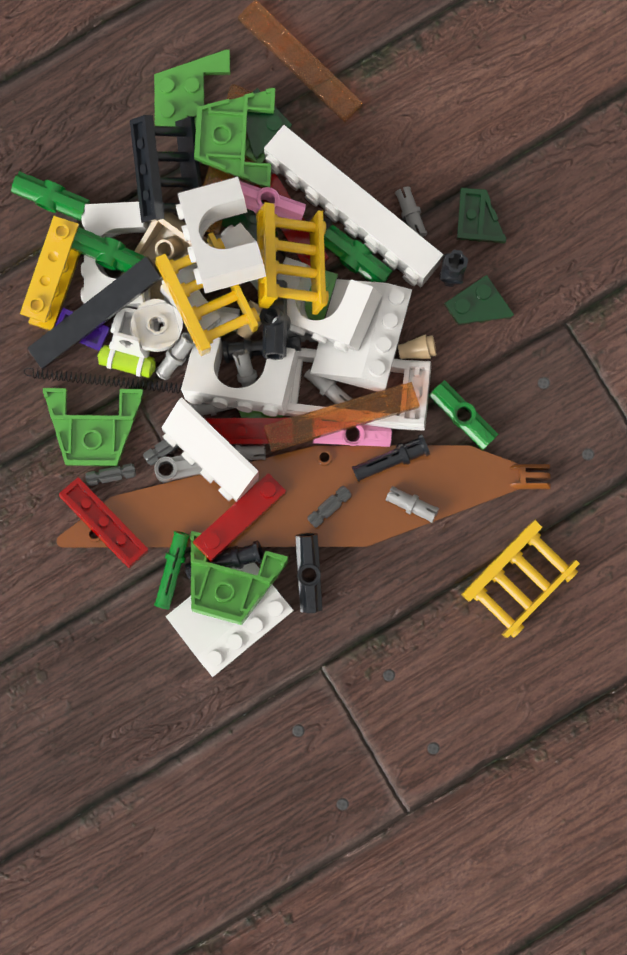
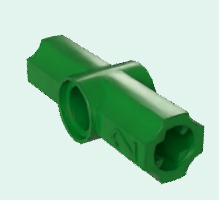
M20 171L12 183L11 192L13 194L36 202V205L53 213L58 211L76 220L82 221L85 204H90L89 199L66 191L63 186L49 180L44 182Z
M331 225L326 230L324 247L337 256L347 269L355 274L359 273L369 282L385 283L393 270L374 257L370 249L358 240L353 241L334 225Z
M80 227L77 230L71 247L72 250L95 259L97 264L111 270L118 269L122 272H126L145 257L125 248L126 245L110 237L103 238Z
M445 380L430 393L429 397L452 419L454 425L460 427L481 450L485 449L499 435L476 412L473 405L467 403ZM466 409L470 413V420L465 422L459 420L457 411Z

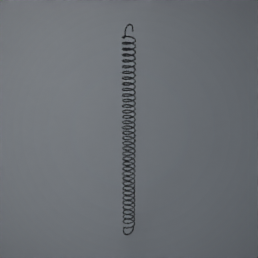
M37 368V374H36V377H37V375H38V378H39V368ZM42 369L41 377H43L44 380L46 379V377L48 378V380H50L51 377L53 379V369L51 372L50 379L48 377V369L45 378ZM58 370L56 371V376H55V379H56V377H57V380H58ZM61 371L60 379L62 378V381H63V382L65 381V379L67 380V382H69L70 379H71L72 383H73V382L75 381V379H76V382H77V372L75 373V378H74V381H73V380H72V371H71L70 378H69V381H68L67 371H66V375H65V379H64V380H63V375H62V374H63V371ZM80 373V378H79V381H80V379H81V383H82V373ZM85 373V377H84V381H83V383L86 381V384H88L89 381H90L91 385L94 384V381H95V384L98 385V384H99V381H100V385H101V386H102V385L104 384V382H105V386H107L108 384H110L111 387L113 386V383H114V386H115V387H117V386H118V383H119V387H120V388L123 386V383H124V388H127V386H129V388L131 389V388H132V385H133L134 389L137 388V385H138V388H139V378H138V380H137L136 387L134 386V378H133V380H132V385H131V387H130L129 378H128V381H127V385H126V387H125V377H123V382H122V385H121V386H120V377H118L117 385H115V376H114V378H113L112 385H111V383H110V376H109V379H108V383H107V385H106V375H104V379H103V383H102V384H101V375H99L98 383H96V374H95V376H94V380H93V383H92V382H91V373H90V377H89L88 383H87V379H86V373ZM142 379V384L139 389L142 388V385L144 389V379ZM147 380L146 387H145L144 390H146V388H147V386H148V390H149V391L151 390V388L153 389V391H155V390H156V387H157L158 392H160L161 387H162V391H163V381L161 382L160 389H158V380H157L156 386H155V389H154L153 380H152L151 387H150V389H149V380ZM166 382L165 389L163 392H165L166 387L168 392V382ZM171 382L169 392L172 390V393H174L176 390L177 394H179L177 383L173 392V383Z

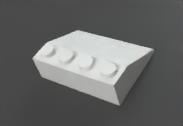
M336 280L326 318L331 316L340 306L350 280ZM357 281L374 287L382 294L359 350L355 351L349 348L348 352L335 348L333 346L334 343L328 340L326 344L319 342L310 374L385 394L412 289L389 283Z
M181 397L162 426V430L165 433L163 438L173 448L178 445L184 451L181 455L191 465L196 462L203 469L200 474L209 483L215 481L221 487L218 491L228 501L233 498L237 502L258 481L259 471Z
M255 563L244 565L242 569L231 568L258 575L260 570ZM271 585L243 625L192 612L191 596L171 611L166 618L202 665L214 677L294 610L277 589Z

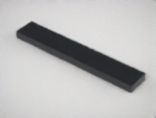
M145 256L27 349L40 368L45 369L161 280L160 272L151 259Z

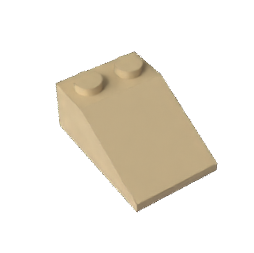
M164 213L165 219L151 222L134 251L148 256L156 268V257L166 254L168 260L173 259L175 261L189 255L187 248L192 246L191 241H185L181 226L186 225V223L179 220L173 213ZM203 237L205 243H207V238ZM163 278L150 287V299L164 300L165 297L160 292Z

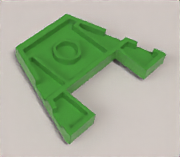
M224 50L154 74L155 126H175V121L192 116L194 117L196 127L197 107L204 105V76L230 75V50Z
M269 88L266 91L255 94H245L243 97L231 100L226 99L198 106L194 160L261 187H270L271 164L245 162L244 159L247 112L274 113L275 88Z
M43 388V394L49 408L65 465L118 466L144 395L143 389H120L119 415L101 416L67 415V389Z
M191 531L192 612L243 625L287 565L288 556L265 551L258 575L207 562L208 558L193 544V541L202 533Z

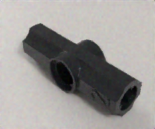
M453 250L451 253L443 255L439 279L445 286L454 287L455 284L463 283L468 258L464 256L461 250Z
M276 279V283L280 287L287 288L286 281ZM278 297L268 309L263 308L259 315L260 322L263 324V357L265 359L282 360L286 357L287 331L290 328L291 320L287 315V299ZM278 316L277 320L272 323L274 318Z
M318 533L295 535L300 612L317 613L323 611ZM305 568H313L316 574L312 578H306L302 575V571Z

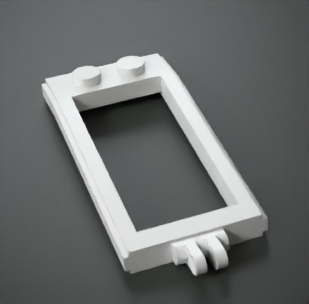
M302 348L301 351H296L298 363L285 416L357 423L394 429L425 430L431 361L393 360L390 372L404 373L400 416L298 404L303 361L313 363L317 350Z

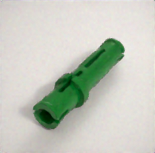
M174 531L170 550L165 555L167 561L156 602L154 603L156 607L170 609L180 568L186 560L184 554L188 539L190 538V535L187 533Z

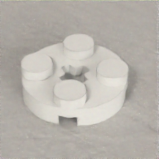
M151 299L141 303L134 312L130 322L131 334L133 337L140 338L141 348L154 352L165 351L176 344L183 328V321L179 311L161 299ZM157 319L158 323H163L164 326L160 328V331L150 328L153 320Z

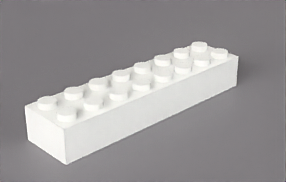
M285 125L281 127L265 146V160L271 164V172L276 175L278 173L282 174L286 178L285 182L295 191L300 189L306 194L305 198L315 207L320 205L325 209L324 214L335 223L339 221L345 226L344 230L351 237L356 238L358 236L365 242L364 245L370 249L372 254L379 253L385 258L383 262L392 270L397 268L404 274V280L410 285L415 286L417 284L421 288L440 266L443 254Z

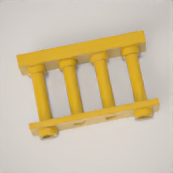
M264 202L256 214L257 243L266 277L258 279V307L268 309L278 297L312 302V314L317 315L328 304L329 293L326 291L324 235L326 232V222L323 221V211L318 210L310 221L278 217L275 214V204ZM278 227L310 232V245L278 240V237H275V229ZM278 250L310 255L311 268L279 264V261L276 260V252ZM277 274L311 278V291L280 287L276 283Z
M53 216L20 312L21 315L30 317L28 323L51 330L57 323L81 254L71 249L79 226L78 223Z
M213 232L208 234L207 242L209 246L225 249L221 238L216 239ZM166 254L156 257V266L200 356L210 353V344L213 343L214 339L248 324L252 333L257 331L259 326L257 322H260L259 315L254 307L250 308L239 284L230 286L232 290L230 293L199 307H191L188 301L190 293L204 288L203 284L197 285L196 280L187 284L184 282L180 284L176 274H179V270L196 262L191 263L189 255L175 261L173 259L168 260ZM237 301L243 315L209 331L202 329L199 323L202 320V316Z
M536 520L532 521L461 594L467 601H471L474 598L476 601L479 600L507 627L502 633L505 638H508L510 635L513 638L517 636L524 628L522 623L564 580L569 582L578 573L575 568L580 563L577 560L572 561L568 565L540 538L541 535L538 531L542 526ZM527 543L530 546L533 545L561 572L551 583L522 556L523 553L520 550ZM508 562L512 565L515 563L543 590L533 602L504 575L505 571L502 568ZM491 580L494 583L497 581L525 609L515 620L486 593L487 589L485 586Z

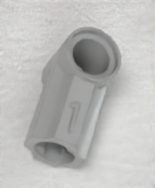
M182 455L162 457L154 466L157 479L163 483L200 475V472L203 470L196 462L191 465ZM163 464H169L174 470L171 475L163 476L159 473V468Z

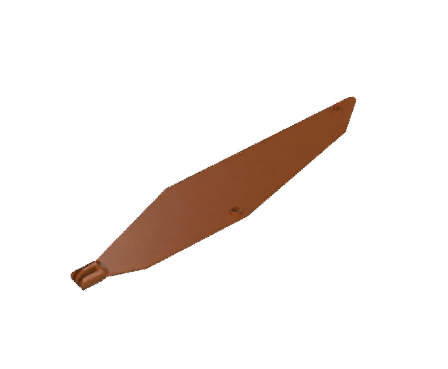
M427 445L430 451L429 456H420L411 460L408 465L400 463L358 482L352 466L394 450L396 446H312L268 457L266 460L252 461L250 463L259 471L258 481L255 484L269 473L286 490V494L228 547H244L253 544V541L256 540L260 542L261 547H296L295 535L310 532L318 533L319 547H368L431 523L416 514L411 513L410 515L406 513L405 509L389 501L387 502L386 497L391 492L392 486L412 496L416 494L420 500L438 507L439 511L437 516L434 517V521L517 490L551 489L550 483H526V481L550 480V473L526 472L550 470V464H518L470 445ZM326 454L329 456V460L322 462L320 456ZM200 474L112 496L104 504L146 547H170L174 531L184 532L189 535L191 531L203 533L236 501L233 498L228 501L218 491L221 487L215 481L209 483ZM341 486H345L351 492V498L345 503L342 502V506L330 517L324 518V522L316 528L313 527L307 519L313 511H318V507L332 494L335 495ZM82 520L58 536L56 541L57 545L62 548H108L99 537L96 539L91 538L93 531ZM190 538L188 539L187 547H191Z

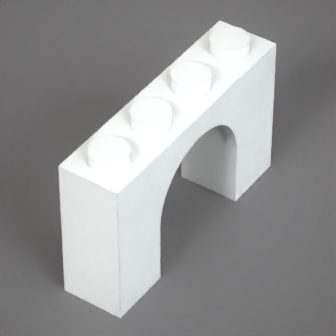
M238 177L178 193L180 204H176L179 220L185 219L186 225L181 226L185 241H191L192 246L187 248L191 263L197 262L198 268L193 269L197 285L203 284L205 293L266 277L257 241L229 249L213 248L203 241L206 230L216 221L247 212Z
M139 202L85 204V212L82 215V225L85 230L103 238H114L125 233H145L151 224L141 223ZM84 255V262L81 264V274L84 278L81 300L85 304L116 279L110 278L105 272L104 267L97 264L95 259ZM150 288L126 307L138 308L141 303L150 300Z
M241 223L235 227L230 225L221 233V240L225 249L256 241ZM197 262L181 269L179 274H176L180 284L183 282L187 284L196 280L193 269L198 268ZM258 279L250 281L258 290ZM162 280L160 292L177 309L164 280ZM200 290L190 293V297H188L191 307H199L208 303ZM216 311L202 316V320L199 323L203 330L207 329L209 331L220 323L221 317Z
M288 257L283 262V264L311 268L308 264ZM278 274L277 280L287 282V288L310 290L311 278ZM350 280L338 309L331 316L323 320H310L307 317L305 301L287 299V315L291 320L290 331L304 336L306 332L312 335L311 338L323 344H326L328 340L334 343L333 346L345 352H348L349 348L358 351L382 294L372 286ZM278 316L274 318L272 323L277 320Z
M221 338L214 339L213 343L210 344V353L200 356L195 345L192 347L181 388L185 400L196 405L208 403L221 409L233 407L247 413L259 411L272 417L277 416V414L285 416L298 363L295 349L287 348L286 357L282 360L267 359L261 377L252 385L244 388H231L218 380V371L223 356Z

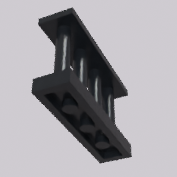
M143 115L130 120L141 223H151L165 219L164 213H177L176 204L180 203H163L161 188H183L184 192L202 187L200 164L194 160L196 127L194 117L192 116L175 121V126H154L153 115ZM155 136L177 137L178 152L157 151ZM158 162H180L181 177H160Z

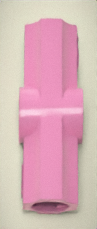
M239 181L246 207L254 211L255 214L263 205L261 200H267L275 204V214L278 217L302 220L306 204L281 196L273 188L265 187L261 189Z
M314 421L312 430L313 443L390 447L392 435L391 428L344 422ZM350 427H355L358 431V436L353 441H349L346 438V431Z

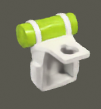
M124 307L115 315L112 323L111 332L113 337L110 345H104L98 353L99 365L106 366L108 369L131 373L138 377L150 378L153 372H155V359L149 356L150 350H143L141 348L140 338L133 337L130 330V322L137 309ZM157 319L153 320L152 325H150V328L155 331L160 329Z

